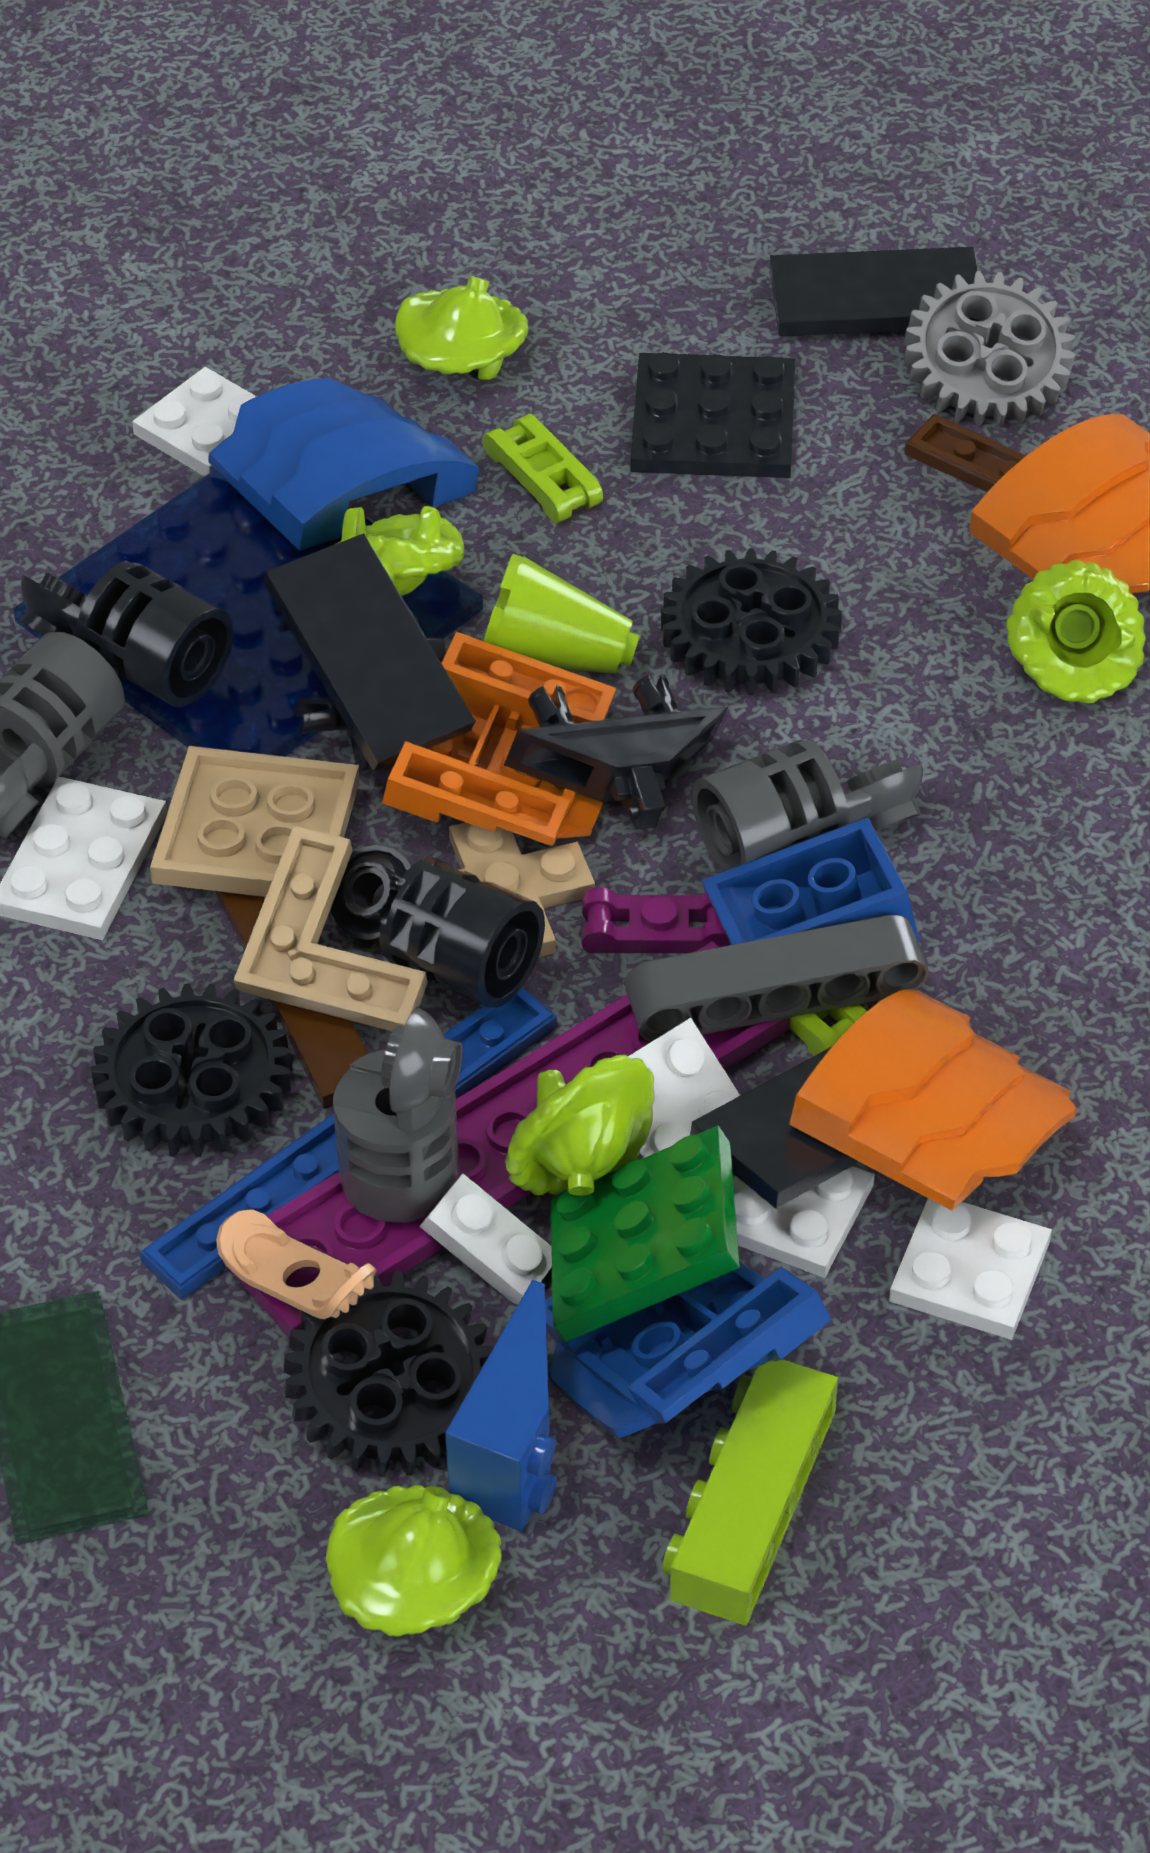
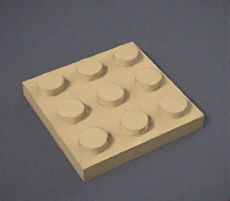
M189 746L150 866L152 884L266 897L294 825L345 837L359 785V765Z

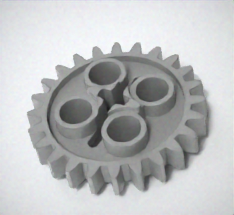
M976 271L974 282L969 285L960 275H955L952 290L944 284L938 283L934 298L928 295L922 296L919 310L912 311L909 326L906 330L903 344L907 346L904 364L912 365L909 377L910 382L923 381L920 393L922 399L933 395L938 396L937 412L945 410L950 405L955 407L956 422L961 421L967 413L974 414L976 426L982 425L985 416H992L995 423L1000 427L1003 426L1006 415H1011L1019 423L1024 422L1027 409L1033 414L1042 415L1045 403L1055 404L1060 389L1066 388L1075 359V353L1071 352L1075 337L1072 334L1065 333L1069 322L1068 317L1054 318L1058 303L1050 301L1041 304L1039 302L1042 292L1040 287L1028 294L1023 292V278L1019 277L1011 287L1004 285L1002 272L996 274L993 283H986L981 271ZM968 318L978 319L979 322H977V321H972V320H970V319H968ZM1017 337H1023L1028 339L1029 341L1020 340ZM949 358H956L962 362L952 361ZM997 377H1004L1011 381H1003Z

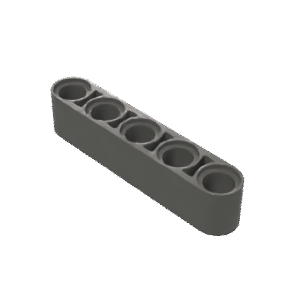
M887 915L651 960L633 968L626 975L624 986L640 1035L645 1040L652 1042L689 1018L693 1020L703 1035L883 1000L901 990H917L926 982L929 971L910 921L899 915Z

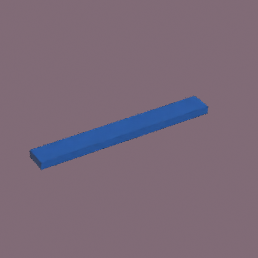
M521 988L512 1000L505 1005L497 1008L482 1006L444 1033L446 1039L462 1043L463 1048L461 1068L455 1086L456 1099L472 1090L557 1028V1016L524 988ZM334 1113L141 1250V1263L180 1300L186 1298L223 1271L226 1267L218 1254L216 1238L219 1227L226 1218L237 1211L251 1209L267 1216L339 1172Z

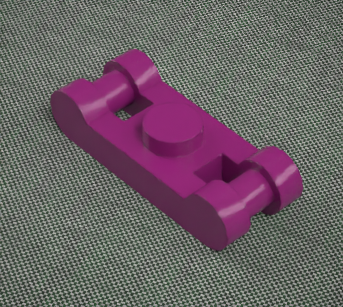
M597 887L589 889L583 894L582 914L588 922L582 927L581 944L588 953L688 954L696 952L712 941L718 947L730 946L729 940L706 892L702 895H616L608 888ZM611 921H629V927H616ZM689 922H707L702 927H689Z

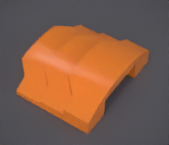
M1107 414L1090 418L1060 432L1025 456L986 493L971 511L969 533L1033 580L1038 572L1049 570L1053 564H1067L1072 560H1080L1084 563L1095 562L1101 568L1111 569L1116 578L1125 581L1129 585V592L1131 594L1148 592L1150 590V433L1123 414Z
M456 632L441 664L476 722L471 731L428 749L405 741L388 777L382 804L436 823L442 815H447L492 832H496L499 827L550 846L554 845L557 838L590 836L604 802L504 766L517 731L539 727L534 712L528 703L529 696L536 689L544 686L551 699L556 685L561 686L564 690L565 699L573 716L574 723L606 720L617 688Z
M905 989L886 997L874 1005L831 1047L797 1093L789 1125L953 1211L983 1182L984 1177L1017 1174L1048 1138L1067 1122L1074 1119L1077 1107L1069 1099L1071 1090L1018 1064L1020 1056L975 1034L968 1025L970 1021L969 1016L918 990Z

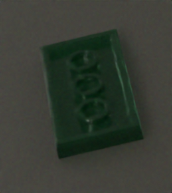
M99 1291L0 1312V1465L17 1545L149 1516Z

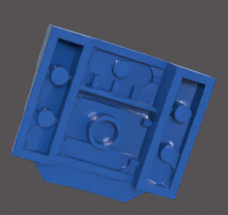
M330 378L306 380L285 385L241 404L233 434L209 452L208 462L299 551L341 538L344 515L349 508V501L407 483L431 507H435L462 498L475 491L479 467L448 438L428 433L416 421L402 417L384 399L364 394Z
M740 1261V1268L567 1342L563 1340L553 1326L551 1296L545 1301L546 1331L557 1341V1345L552 1358L549 1377L565 1397L584 1414L615 1437L621 1438L656 1423H667L702 1394L712 1389H723L747 1370L768 1361L783 1359L832 1319L818 1292L782 1266L765 1279Z

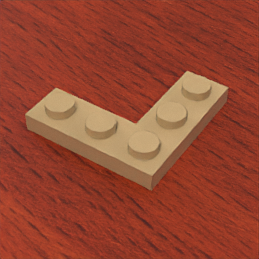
M294 825L234 978L236 989L239 992L393 1031L398 1026L404 1027L411 1012L420 1006L428 984L426 972L317 944L353 850L350 839Z

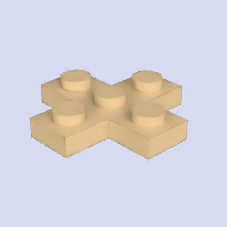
M467 822L449 826L450 841L461 867L459 870H465L476 875L481 882H492L537 902L543 912L544 908L582 900L583 894L587 890L595 888V882L578 841L521 855L513 832L499 827L496 832H492ZM545 912V931L539 957L556 953V939Z

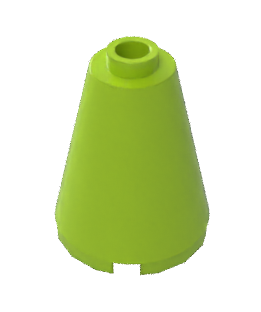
M512 554L500 586L501 591L496 606L494 605L484 637L485 642L564 670L616 674L619 664L630 667L640 637L639 634L630 632L633 620L525 556Z

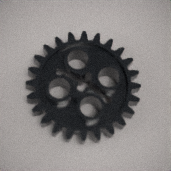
M753 548L747 550L745 559H737L731 550H726L725 562L718 563L708 555L704 557V570L688 565L686 567V579L674 577L672 580V592L664 593L663 608H661L663 646L671 648V660L673 663L685 661V674L687 676L703 671V685L705 686L711 685L719 678L725 680L724 688L725 692L728 693L735 688L737 683L745 684L748 695H754L757 684L763 683L771 693H777L779 680L784 679L789 685L797 687L799 686V672L814 678L817 676L818 663L828 665L831 662V650L838 649L839 633H841L842 611L838 610L839 596L838 594H829L830 581L828 579L815 581V567L812 566L798 571V558L794 556L781 564L777 562V553L773 550L768 553L765 559H757Z
M184 984L181 997L172 998L165 988L159 989V1003L154 1005L141 997L137 998L138 1014L134 1016L124 1011L117 1012L119 1029L104 1027L102 1030L104 1045L96 1046L93 1049L95 1066L91 1067L98 1108L106 1110L108 1125L112 1127L122 1124L123 1136L126 1141H130L143 1133L145 1150L149 1152L161 1141L167 1142L171 1157L176 1156L182 1144H191L194 1155L201 1157L204 1144L211 1141L221 1152L227 1151L226 1137L232 1134L247 1143L250 1141L249 1124L252 1123L262 1128H268L270 1126L268 1110L282 1111L284 1108L282 1093L289 1092L292 1088L290 1072L293 1071L291 1049L288 1048L286 1030L277 1029L275 1013L271 1012L261 1015L260 1000L257 998L240 1006L239 990L235 988L223 999L217 998L215 984H209L202 996H194L190 984ZM203 1030L202 1036L200 1035L199 1039L201 1057L195 1058V1040L198 1032ZM190 1077V1098L187 1107L181 1109L186 1095L184 1079Z
M396 1270L390 1286H382L375 1273L373 1276L374 1287L371 1290L364 1289V1294L358 1295L357 1304H349V1311L347 1313L340 1310L338 1318L331 1316L327 1319H319L302 1311L301 1327L304 1330H291L289 1348L293 1352L285 1354L283 1369L284 1373L291 1376L285 1379V1398L298 1399L293 1404L292 1418L294 1422L312 1419L307 1429V1440L309 1443L328 1436L330 1440L327 1458L332 1460L347 1449L352 1452V1470L358 1471L368 1457L376 1459L378 1475L383 1477L388 1470L390 1460H399L407 1476L413 1473L415 1457L421 1455L433 1468L439 1466L440 1446L446 1448L445 1433L494 1348L492 1346H481L486 1339L487 1326L485 1323L467 1326L471 1319L473 1307L470 1303L460 1305L455 1309L449 1307L452 1288L446 1287L434 1297L427 1294V1276L423 1275L412 1289L405 1287L402 1271ZM399 1327H408L417 1331L419 1336L412 1339H402L395 1336L391 1331ZM435 1349H439V1350H441L443 1353H438V1352L428 1353V1352H430V1351H432V1350H435ZM348 1351L358 1355L361 1360L352 1364H344L336 1361L332 1355L337 1352ZM430 1380L439 1381L445 1384L449 1390L439 1394L429 1393L422 1389L420 1384ZM337 1391H340V1392H351V1393L348 1394V1395L342 1396V1395H339V1394L337 1393ZM376 1405L386 1409L390 1415L381 1419H373L363 1415L360 1410L365 1406Z

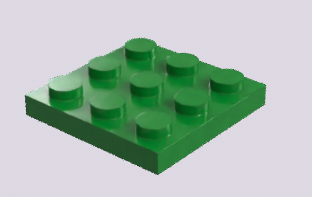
M719 1126L697 1135L686 1136L668 1148L643 1159L632 1160L623 1164L617 1170L594 1180V1192L589 1195H572L567 1189L562 1194L551 1198L553 1326L565 1342L740 1268L731 1148L729 1140Z

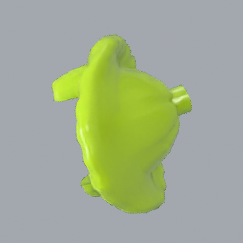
M469 275L467 285L443 289L440 292L430 290L426 293L420 292L412 297H407L400 304L397 312L395 333L399 340V347L406 358L413 364L422 366L425 370L439 371L442 374L451 375L454 373L465 374L478 369V378L480 380H490L497 376L503 359L513 354L525 341L528 333V320L521 310L513 307L508 300L498 299L487 293L490 281Z
M424 506L421 514H398L387 519H380L371 526L365 525V515L362 507L349 508L345 512L340 542L364 533L401 596L413 592L426 580L429 574L448 571L452 567L460 565L464 558V542L461 533L451 522L441 518L439 511L434 507Z
M1072 560L1067 564H1053L1049 570L1038 572L1033 582L1027 583L1021 590L1020 596L1014 602L1012 614L1006 620L1005 627L1008 632L1007 640L1012 655L1023 665L1024 671L1037 683L1041 690L1064 701L1089 704L1101 698L1110 697L1115 691L1128 687L1137 675L1138 668L1143 664L1145 658L1143 653V646L1146 640L1143 630L1144 616L1138 611L1139 602L1129 592V585L1125 581L1116 578L1111 569L1101 568L1095 562L1084 563L1080 560Z
M615 1055L612 1058H604L597 1061L593 1067H585L567 1084H565L563 1076L558 1070H547L539 1073L537 1077V1108L526 1119L519 1122L508 1147L505 1163L510 1181L522 1190L531 1191L534 1195H544L547 1192L550 1194H560L568 1189V1192L572 1195L583 1196L594 1192V1180L617 1170L629 1161L636 1160L641 1148L646 1144L653 1122L654 1074L650 1068H647L642 1059H631L627 1055Z
M413 1485L405 1488L393 1486L387 1491L372 1492L367 1497L356 1500L350 1505L349 1509H344L336 1517L333 1523V1530L328 1539L326 1562L331 1576V1588L342 1612L348 1617L355 1618L365 1629L381 1630L388 1636L399 1637L405 1634L424 1633L431 1627L437 1628L445 1624H452L470 1606L479 1603L486 1596L491 1583L497 1577L498 1567L501 1563L500 1546L502 1542L500 1534L494 1529V1522L487 1515L483 1514L482 1509L476 1503L466 1501L462 1496L451 1494L440 1487L427 1486L424 1488L421 1485Z

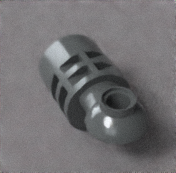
M64 632L44 634L0 679V837L3 840L10 836L39 803L29 791L33 787L45 788L52 785L121 712L125 703L122 683L113 667L97 650L83 640Z
M809 739L806 741L797 740L697 779L693 786L692 802L695 819L708 852L724 872L867 817L877 833L886 826L897 825L918 815L919 812L914 798L922 783L923 766L917 765L902 771L898 759L889 761L847 780L851 792L844 794L833 766L820 747Z
M418 1007L411 1012L404 1027L398 1026L393 1030L385 1050L366 1054L350 1064V1069L338 1082L333 1097L339 1179L345 1198L359 1212L379 1221L405 1223L427 1217L459 1178L455 1086L462 1062V1043L446 1039L436 1020L429 1013Z

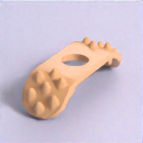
M252 1209L237 1211L226 1218L219 1227L216 1238L218 1254L226 1266L238 1278L250 1286L319 1319H327L331 1316L338 1318L340 1310L347 1313L349 1311V1304H357L358 1295L364 1294V1288L371 1290L374 1287L373 1276L377 1269L370 1263H367L360 1269L351 1262L349 1264L343 1263L289 1237L285 1231L279 1229L265 1214ZM316 1267L320 1270L318 1277L306 1286L290 1287L285 1284L288 1276L297 1269Z

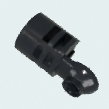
M124 561L113 566L99 578L88 595L49 573L45 574L40 584L25 575L22 576L21 592L27 611L21 619V623L42 635L49 632H64L83 640L103 656L113 667L117 675L171 706L184 707L201 698L222 673L230 655L234 638L233 622L230 615L225 610L142 564Z
M381 844L359 847L352 852L330 909L338 927L351 937L365 940L379 938L381 953L390 963L426 972L427 980H437L444 988L488 1008H497L505 1005L525 985L540 955L545 931L544 912L537 902L495 883L481 882L476 875L465 870H454L447 862L438 858H424L411 866L407 858L395 848ZM384 884L382 898L377 904L373 905L375 892Z

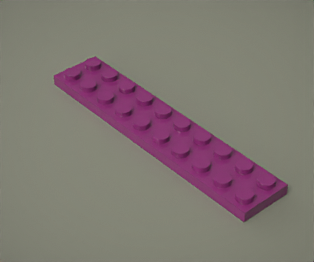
M712 941L696 952L719 947ZM627 994L456 1099L459 1177L462 1174L466 1175L506 1209L532 1193L531 1191L522 1190L510 1181L505 1159L517 1125L537 1108L538 1074L547 1070H558L561 1072L565 1084H567L585 1067H593L601 1059L612 1058L615 1055L630 1056L651 1043V1041L645 1040L640 1035ZM790 1018L703 1034L702 1036L725 1071L788 1031ZM339 1172L267 1215L289 1237L343 1263L349 1264L351 1262L358 1266L359 1269L370 1263L377 1269L376 1275L382 1286H386L392 1281L396 1270L402 1271V1274H405L445 1248L419 1227L427 1217L401 1223L379 1221L359 1212L345 1198L339 1179ZM223 1261L225 1267L288 1337L291 1330H304L301 1327V1310L245 1283ZM316 1267L297 1269L288 1276L285 1284L290 1287L306 1286L318 1277L320 1270Z

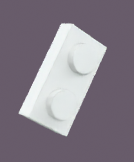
M464 1174L453 1183L419 1226L503 1296L517 1305L532 1279L541 1282L552 1267L551 1245Z

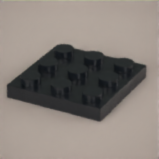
M666 352L639 353L630 472L791 478L796 358L723 356L719 354H671Z

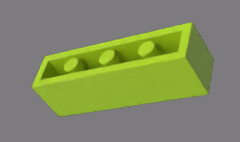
M783 1359L768 1361L757 1366L753 1377L742 1376L732 1404V1412L737 1414L730 1429L720 1427L712 1445L709 1464L714 1466L708 1482L698 1479L691 1492L686 1510V1518L691 1519L686 1533L684 1536L674 1534L665 1553L662 1572L670 1575V1601L744 1626L748 1625L835 1414L838 1377Z

